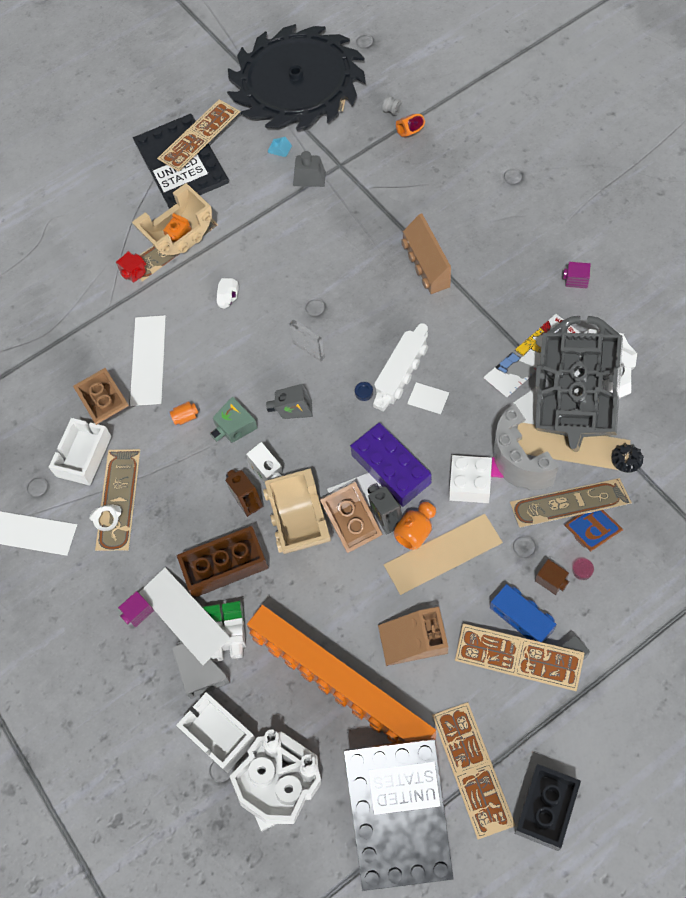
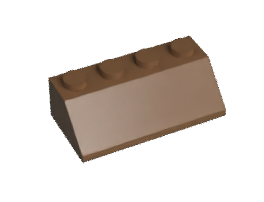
M421 213L403 231L401 242L403 248L408 250L410 261L415 263L416 273L418 276L421 275L424 288H428L430 294H434L450 288L451 265Z

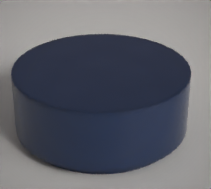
M360 382L355 386V396L358 400L368 401L372 398L373 387L370 383Z

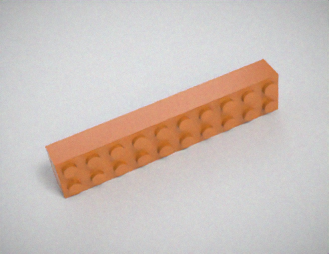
M261 605L247 623L250 630L249 634L253 637L252 640L260 646L264 644L269 649V653L274 657H282L285 660L284 663L292 670L297 668L302 673L301 676L310 683L312 680L319 685L318 689L326 695L331 693L339 705L350 707L353 710L352 714L357 718L368 720L369 726L378 733L380 731L384 732L391 743L429 738L436 739L435 728L264 605Z

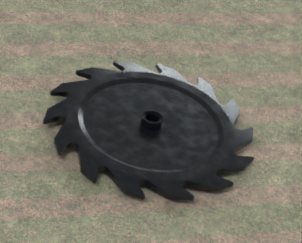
M296 24L283 27L272 39H267V32L265 31L256 38L251 53H247L241 47L237 55L241 70L236 72L228 68L229 81L240 91H228L227 94L233 102L252 107L241 111V115L250 119L272 118L271 121L265 124L266 128H280L292 122L300 121L296 127L298 131L310 127L322 114L327 115V123H329L338 116L342 100L346 99L351 106L354 105L357 93L353 81L358 80L364 84L366 83L364 71L352 62L353 60L364 61L365 58L358 50L340 45L350 42V38L340 34L319 35L326 30L325 26H312L293 33L296 28Z

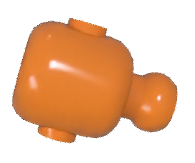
M425 501L419 505L418 511H407L394 529L395 539L407 549H418L432 531V524L429 519L436 515V508L431 503Z

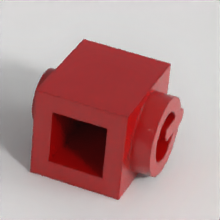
M128 251L116 261L122 277L126 280H131L133 283L146 273L144 268L146 263L136 253L133 255Z

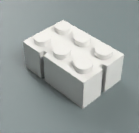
M71 418L57 448L60 454L55 452L49 465V469L58 478L90 486L112 437L106 426L89 423L88 425L86 421Z
M206 692L193 706L200 715L196 717L189 710L176 726L228 773L251 747L256 738Z

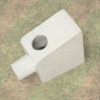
M262 442L246 454L248 466L264 483L267 480L282 476V466Z

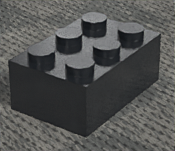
M537 764L514 834L559 851L563 845L581 780Z

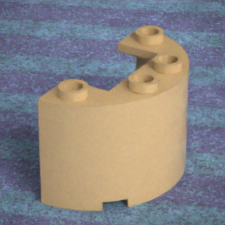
M187 183L173 192L177 204L158 218L151 221L150 216L145 212L132 221V224L161 253L166 255L185 253L193 245L199 243L212 219L211 206ZM173 213L188 219L192 230L172 243L168 234L165 235L163 230L173 218Z
M311 468L265 481L266 489H263L265 500H270L274 514L270 515L273 527L277 526L278 529L275 532L279 553L287 554L331 541Z

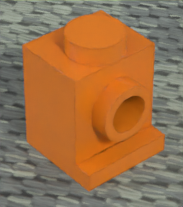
M173 213V218L163 230L165 235L168 234L172 243L192 230L188 219Z

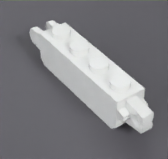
M420 323L414 332L407 331L402 336L374 384L376 394L373 403L374 408L384 411L390 403L394 404L396 399H400L402 396L404 385L410 382L412 371L418 368L420 357L424 356L428 350L426 341L428 326L425 323Z

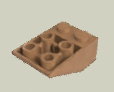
M439 607L419 610L378 625L386 666L448 654V643Z

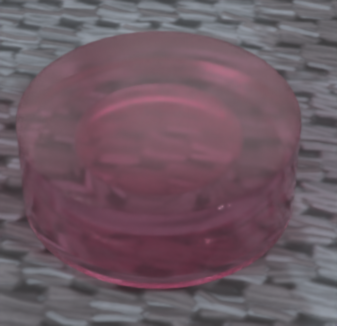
M578 559L573 565L572 572L577 579L587 580L593 575L594 566L588 559Z

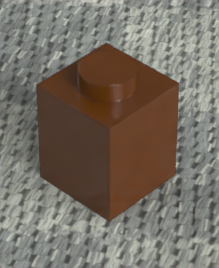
M548 559L538 572L535 582L554 595H557L559 590L563 592L570 581L567 580L569 572Z

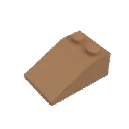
M106 368L73 386L96 425L129 406Z
M355 481L319 499L347 553L383 535Z

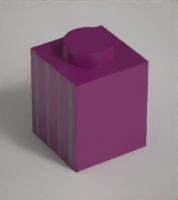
M569 262L568 268H564L563 272L566 287L588 288L591 263Z
M137 591L118 607L122 612L120 617L127 625L131 622L135 627L154 611Z

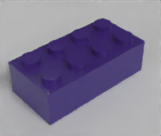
M380 423L376 424L350 445L352 457L382 487H386L402 507L432 484V474Z

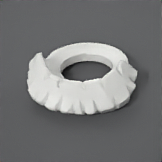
M113 504L101 506L91 512L89 519L93 521L97 529L110 531L118 523L121 508ZM104 511H110L114 517V521L109 527H102L99 523V518Z

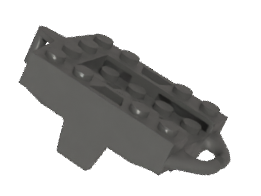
M581 316L569 317L547 333H543L540 365H537L535 387L538 396L535 428L541 432L568 436L570 448L574 452L580 450L583 437L617 435L623 336L604 320L594 316L587 317V324L596 325L599 328V334L567 333L570 325L580 324ZM580 356H583V362L580 361ZM578 369L585 370L584 375L581 377H576L575 372ZM546 374L555 377L554 387L545 389ZM609 379V382H613V393L604 389L605 380ZM577 388L583 389V394L580 396H574L573 392ZM576 403H580V410L576 409Z

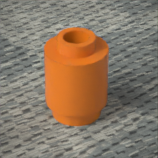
M190 401L176 406L170 411L175 425H182L196 419V414H198L195 404H191Z

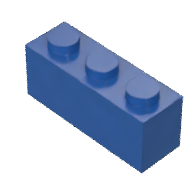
M506 584L491 601L490 609L525 638L544 643L555 630L557 624L554 618L547 613H542L533 601H527L522 597L521 592L517 588Z

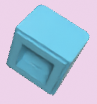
M286 137L273 139L267 152L286 157L292 145Z

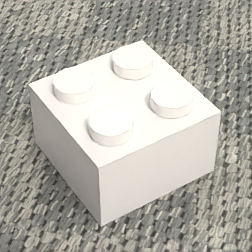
M452 455L449 501L489 503L492 458Z

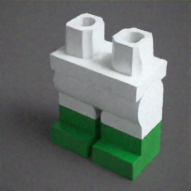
M241 602L222 604V608L219 604L202 607L230 637L211 657L212 661H222L223 651L230 650L231 658H242L246 641L244 609Z

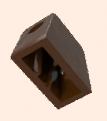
M230 470L227 472L225 481L228 488L247 517L264 507L256 488L242 470L237 472L236 470Z

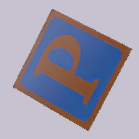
M604 510L581 514L565 524V527L574 535L575 539L590 552L623 531V528Z

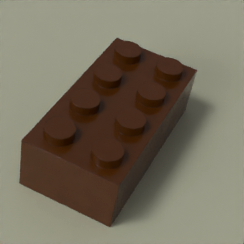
M253 526L177 555L187 588L193 598L269 569Z

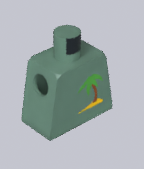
M231 397L213 416V421L217 428L210 432V435L216 442L225 436L232 443L253 432L258 427L255 419L234 397Z

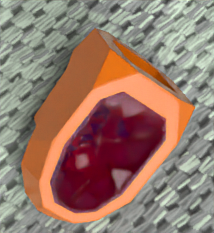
M411 114L397 120L396 129L401 137H405L420 131L425 124V119L421 114Z

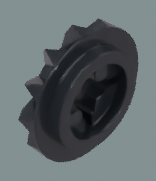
M626 443L618 445L613 450L611 456L613 465L625 473H632L640 469L644 458L641 449L636 448L634 444L628 445ZM630 452L632 459H629L626 463H624L625 456L627 455V453L629 454Z

